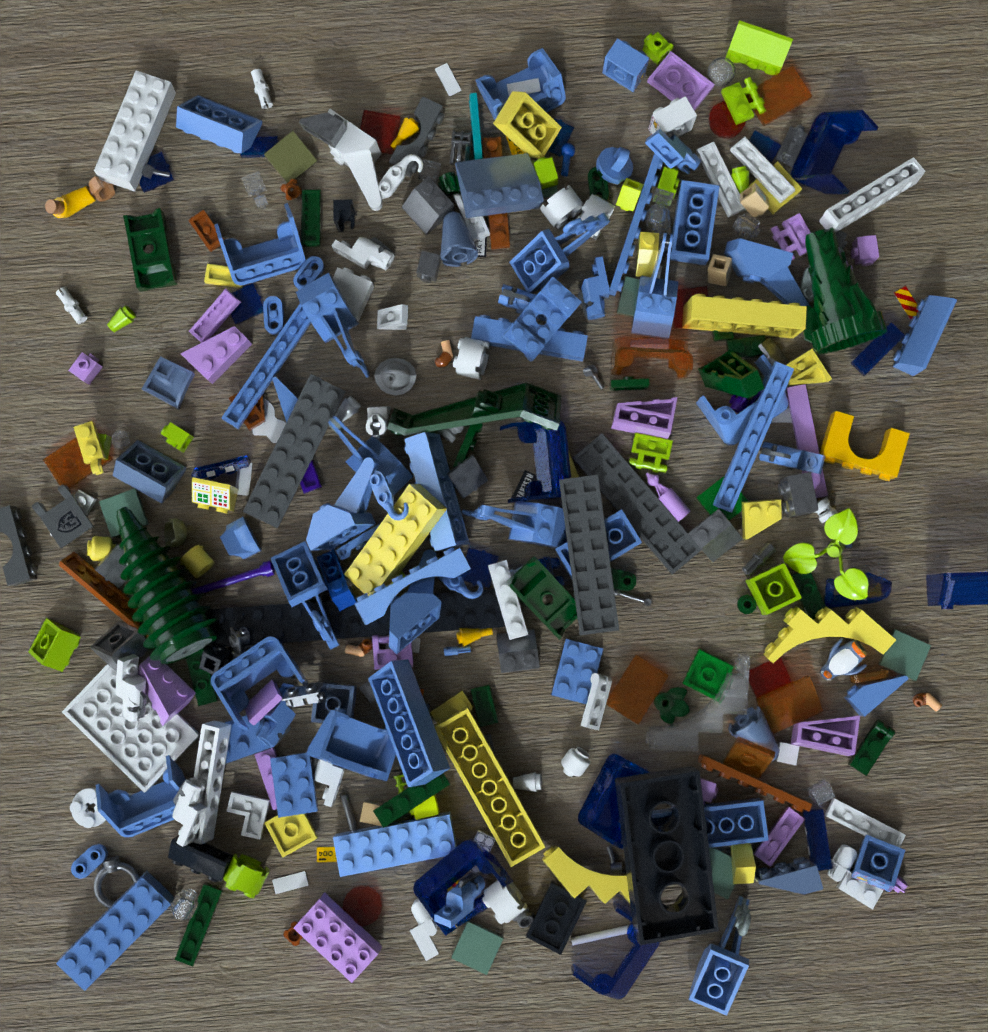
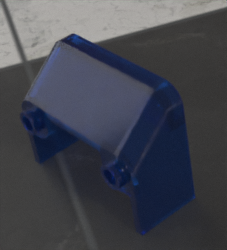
M863 110L833 111L819 114L815 118L794 163L791 177L797 182L824 194H849L850 190L831 172L844 145L855 143L862 131L878 130V126Z
M560 421L557 431L544 429L535 422H515L500 426V430L517 429L521 442L525 444L533 443L537 481L526 484L524 488L525 497L508 499V503L561 497L559 480L571 478L565 424Z
M988 572L926 575L928 606H941V609H953V605L988 604Z
M618 754L609 755L578 814L579 823L612 845L623 849L620 822H618L620 818L615 778L651 772Z
M463 841L414 883L413 891L433 920L434 914L446 905V896L449 892L447 889L475 866L484 874L493 873L503 888L513 882L495 856L476 841ZM436 922L445 936L457 929L455 925L449 928Z
M614 901L615 911L631 921L627 928V937L634 943L612 977L606 973H600L593 978L575 964H572L571 970L574 977L597 993L613 999H622L626 996L660 942L640 945L634 938L631 912Z

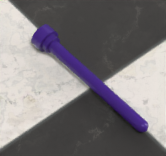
M269 560L263 562L259 566L260 568L191 590L194 594L206 593L260 575L273 576L275 575V569L272 561Z

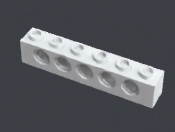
M913 157L828 208L819 222L825 229L833 227L836 233L917 184L926 171Z
M215 720L202 724L194 778L199 779L205 784L201 803L208 807L194 840V843L200 845L212 840L214 837L231 724Z

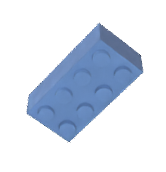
M686 180L681 181L672 230L674 235L670 260L698 265H706L708 262L719 185Z

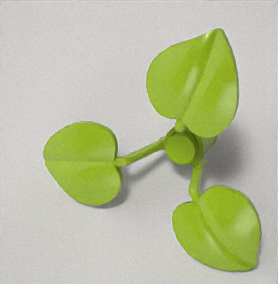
M850 508L836 513L827 519L824 526L825 533L830 539H833L827 548L815 554L814 546L803 542L793 545L784 554V562L794 571L801 574L812 572L817 566L816 558L825 553H828L833 558L838 557L841 575L834 580L836 590L842 596L853 600H862L868 597L869 583L866 574L857 568H849L846 572L843 570L842 552L845 549V545L854 542L858 535L857 520Z

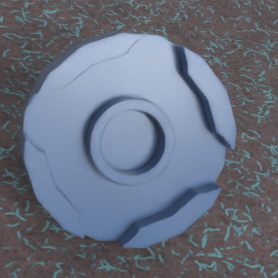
M623 147L604 149L596 160V168L603 174L601 177L612 184H620L626 178H629L633 171V163L629 157L630 151Z

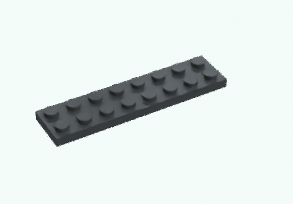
M310 374L243 512L275 528L279 527L329 427L328 421L331 417L333 418L346 391Z
M602 433L572 458L587 476L598 475L601 493L617 511L623 510L637 535L671 575L701 551L691 536Z
M598 475L559 480L579 634L588 635L619 631Z

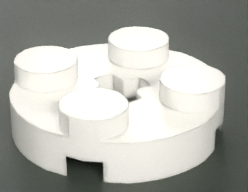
M86 788L75 795L70 805V811L74 820L79 825L91 828L99 826L106 821L97 809L96 788ZM88 803H94L96 805L94 807L95 812L88 811Z

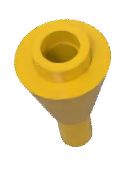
M404 118L397 137L391 144L393 149H396L397 145H401L403 141H406L419 131L416 120Z
M459 628V632L456 633L458 643H462L463 647L481 637L493 635L492 628L480 630Z

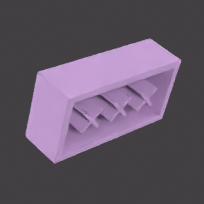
M325 892L294 927L307 942L351 983L372 962L382 948L380 943Z

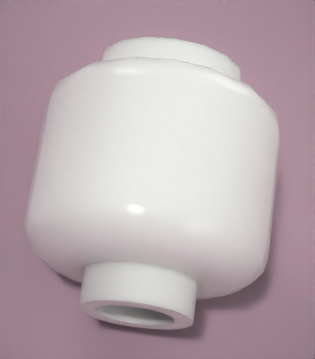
M580 747L569 749L561 760L564 773L570 777H573V775L577 777L583 775L590 765L589 754Z

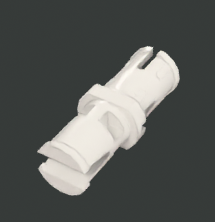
M255 69L251 71L255 85L254 91L258 94L261 108L267 109L265 101L269 108H271L273 103L268 92L269 86L265 82L262 70Z
M67 287L60 288L62 292L57 290L56 295L65 305V310L70 312L76 323L81 324L85 322L87 316L79 307V302L69 293Z

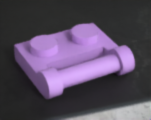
M372 635L374 670L381 669L391 661L409 659L411 667H414L412 642L396 654L392 649L380 650L379 644L389 643V635Z

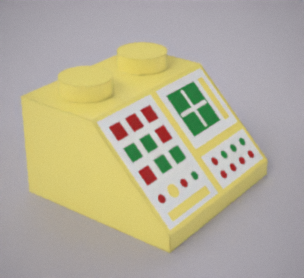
M192 477V502L198 504L197 508L209 510V507H214L216 512L226 514L228 510L234 511L238 494L237 488L228 484Z

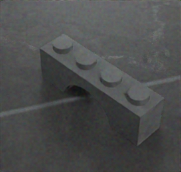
M422 96L414 112L415 120L421 127L420 135L411 144L397 145L389 161L390 167L402 161L407 155L414 154L420 158L426 155L427 145L430 140L434 139L436 135L435 129L438 124L442 123L445 116L442 105ZM411 161L407 165L405 176L411 178L412 174L418 171L419 164L416 161Z
M11 505L0 508V532L6 534L13 545L12 557L3 566L7 586H17L37 580V569L30 557L32 556V551L26 542L27 533L21 524V512L17 507Z

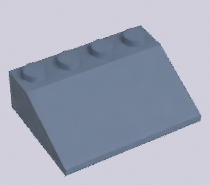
M528 153L455 163L466 218L538 209L544 201L541 185Z

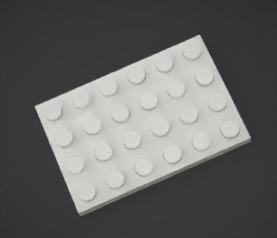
M107 664L62 713L145 793L167 770L166 756L170 755L176 761L200 736V733L179 713L162 726L160 723L161 719L156 710H153L152 702L148 695H146L145 717L137 719V721L125 719L122 710L123 699L115 695L117 670Z

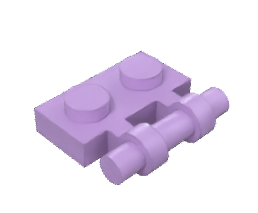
M800 213L783 221L782 226L784 230L780 231L778 226L770 229L774 235V241L778 242L782 250L791 253L797 250L799 256L807 253L805 240L806 235L811 232ZM787 235L793 243L790 246H788L787 242L784 239V237H786Z

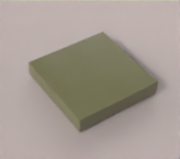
M294 131L290 132L264 154L286 183L290 182V179H297L317 162L316 158Z

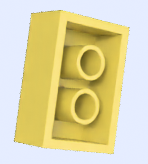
M512 91L493 122L524 153H528L530 158L537 159L545 156L562 128L526 92Z

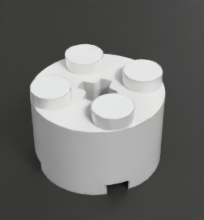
M568 185L566 189L562 188L547 200L549 204L546 206L542 205L540 210L551 225L559 229L567 223L566 221L569 216L574 218L582 211L583 202L572 187Z
M592 194L582 207L581 215L577 218H581L583 221L589 216L593 215L596 217L605 213L609 219L615 206L601 197ZM600 230L591 237L596 240L601 234Z
M467 337L460 338L458 343V349L460 350L458 356L454 358L453 367L456 368L458 375L481 380L480 375H484L489 355L485 351L489 349V342Z
M505 875L484 890L485 896L482 898L484 904L488 908L491 907L495 912L494 916L500 924L504 922L509 923L527 909V904H522L521 901L523 895L511 880H505Z

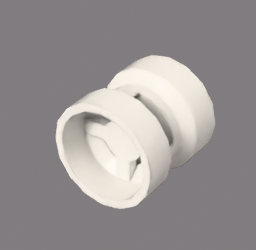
M827 497L817 502L819 510L814 512L818 514V519L821 523H824L829 517L838 513L835 508L830 506V501Z

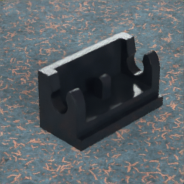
M333 200V220L338 232H344V223L346 221L351 222L350 227L353 230L355 227V215H357L353 200Z

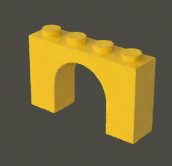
M839 411L833 412L830 415L819 453L825 455L824 462L830 464L837 462L842 464L843 468L851 470L856 468L865 475H879L878 478L885 481L896 478L910 433L894 428L886 430L877 456L873 459H863L852 452L848 443L854 416Z

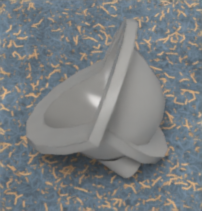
M392 358L380 363L376 368L374 377L376 384L382 391L396 396L411 390L415 384L416 371L408 361Z

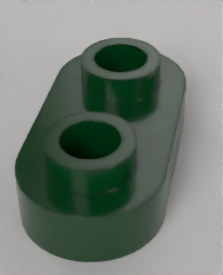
M593 167L588 172L587 177L589 195L601 194L602 199L607 201L609 197L608 182L601 177L603 174L600 170ZM598 176L600 180L596 181L593 177Z
M611 568L614 589L630 591L636 586L637 581L634 574ZM624 578L630 579L629 585L624 584Z

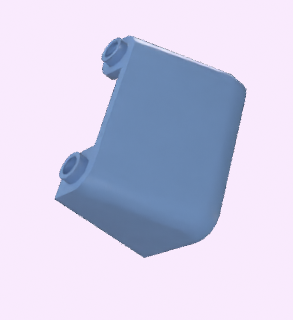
M543 48L533 52L528 57V68L497 83L491 75H485L476 79L477 87L494 120L509 98L507 84L539 78L541 91L528 95L545 112L553 110L564 103L566 95L562 75Z
M336 707L335 710H330L310 743L306 755L371 778L387 781L396 753L386 726L384 729H380L355 720L346 715L347 711Z

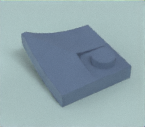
M160 356L144 383L142 390L179 410L195 374Z

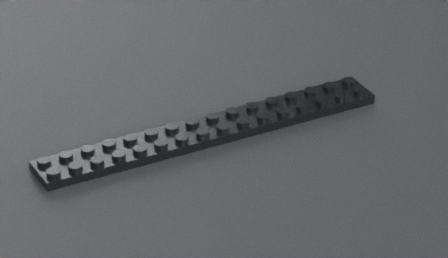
M495 589L483 590L482 594L474 599L466 598L459 592L433 593L441 601L440 617L423 633L460 630L459 628L484 629L506 627ZM322 601L337 639L389 635L391 603L384 616L365 625L355 605L339 611L333 601ZM308 602L312 610H316L320 616H323L318 602ZM303 603L293 607L290 604L209 609L210 619H218L212 626L217 638L211 645L217 643L224 647H231L229 642L231 627L235 632L239 631L240 628H247L250 633V644L247 645H256L269 636L275 637L280 643L323 640Z

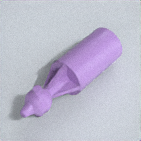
M646 473L648 478L647 484L655 486L659 496L658 499L678 522L691 512L672 488L669 489L659 483L658 475Z

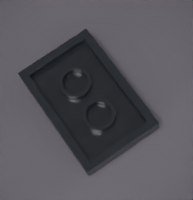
M551 881L533 918V922L525 935L526 938L561 955L587 899L579 895L573 898L564 887Z

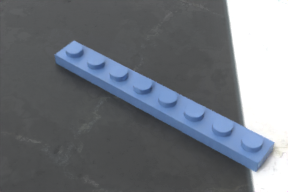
M655 153L609 289L610 295L613 296L616 295L617 291L621 292L624 283L621 277L623 273L627 274L630 265L627 259L628 256L633 255L635 245H632L634 238L638 239L641 228L638 225L640 221L644 222L647 213L644 207L646 203L650 204L653 193H650L651 186H656L659 176L655 174L657 169L661 170L663 161Z
M301 304L298 305L222 416V420L238 430L273 380L272 378L278 373L310 326L311 322Z
M774 361L764 385L765 389L761 391L713 502L714 506L732 513L794 368Z

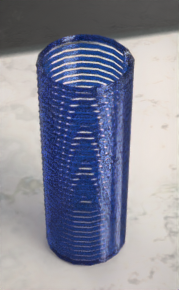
M484 894L474 899L473 910L456 924L457 927L488 909L482 900L485 896Z

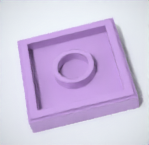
M271 680L249 700L245 711L252 725H256L281 701L282 695L275 681Z

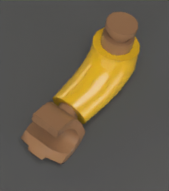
M94 176L88 184L89 187L84 186L54 200L50 199L46 202L45 209L57 218H68L95 202L96 199L103 202L112 198L115 195L114 184L102 181Z

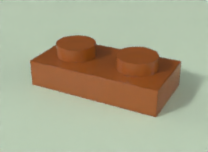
M204 210L188 220L210 252L221 246L215 226Z

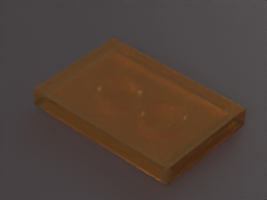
M792 65L757 86V92L765 102L766 112L759 114L757 109L753 111L762 125L766 126L810 100L812 95ZM746 95L748 102H753L751 95Z
M77 437L43 459L60 486L64 484L71 488L92 474L90 464L84 463ZM110 454L108 460H101L102 467L113 460Z
M635 654L607 699L606 705L639 725L669 675Z
M808 675L755 699L758 707L763 711L773 734L824 711L812 680Z

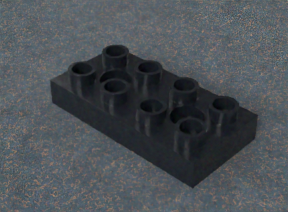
M693 766L615 778L634 938L640 945L718 932L719 927L700 771ZM663 803L669 804L672 808V815L667 819L666 823L660 826L653 824L651 815L655 807ZM672 884L680 885L682 893L677 897L676 902L670 905L663 904L661 895L664 889Z

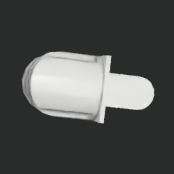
M846 844L841 845L833 859L829 858L833 863L828 870V876L834 881L839 882L846 871L851 874L850 868L858 855L856 850Z
M419 897L413 902L411 911L418 922V927L423 925L427 934L434 936L438 927L434 921V914L436 912H434L430 903L425 898Z

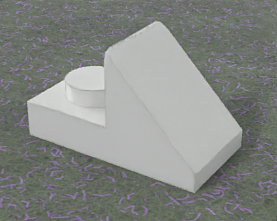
M401 304L378 310L377 329L406 330L408 306Z

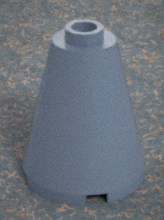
M455 211L448 212L443 218L440 258L444 265L450 267H459L463 262L470 264L478 257L477 247L462 215Z
M753 707L748 708L734 718L736 722L734 725L730 723L728 731L732 736L764 761L772 762L778 758L780 749L764 713L759 707L756 710Z

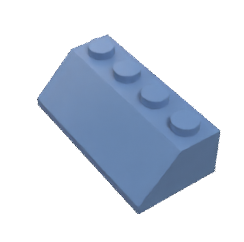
M199 95L177 106L176 128L183 130L187 134L196 135L202 140L216 143L217 146L231 149L234 153L242 154L251 148L262 125V120Z
M929 295L924 300H920L916 308L919 311L916 316L912 317L908 325L911 328L908 333L904 334L901 340L903 344L901 350H897L894 355V368L912 376L926 369L957 299Z
M622 509L604 520L610 562L642 543ZM566 542L555 550L572 579Z

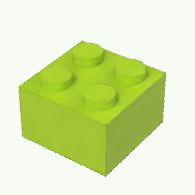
M785 563L778 564L745 580L762 615H768L802 598Z

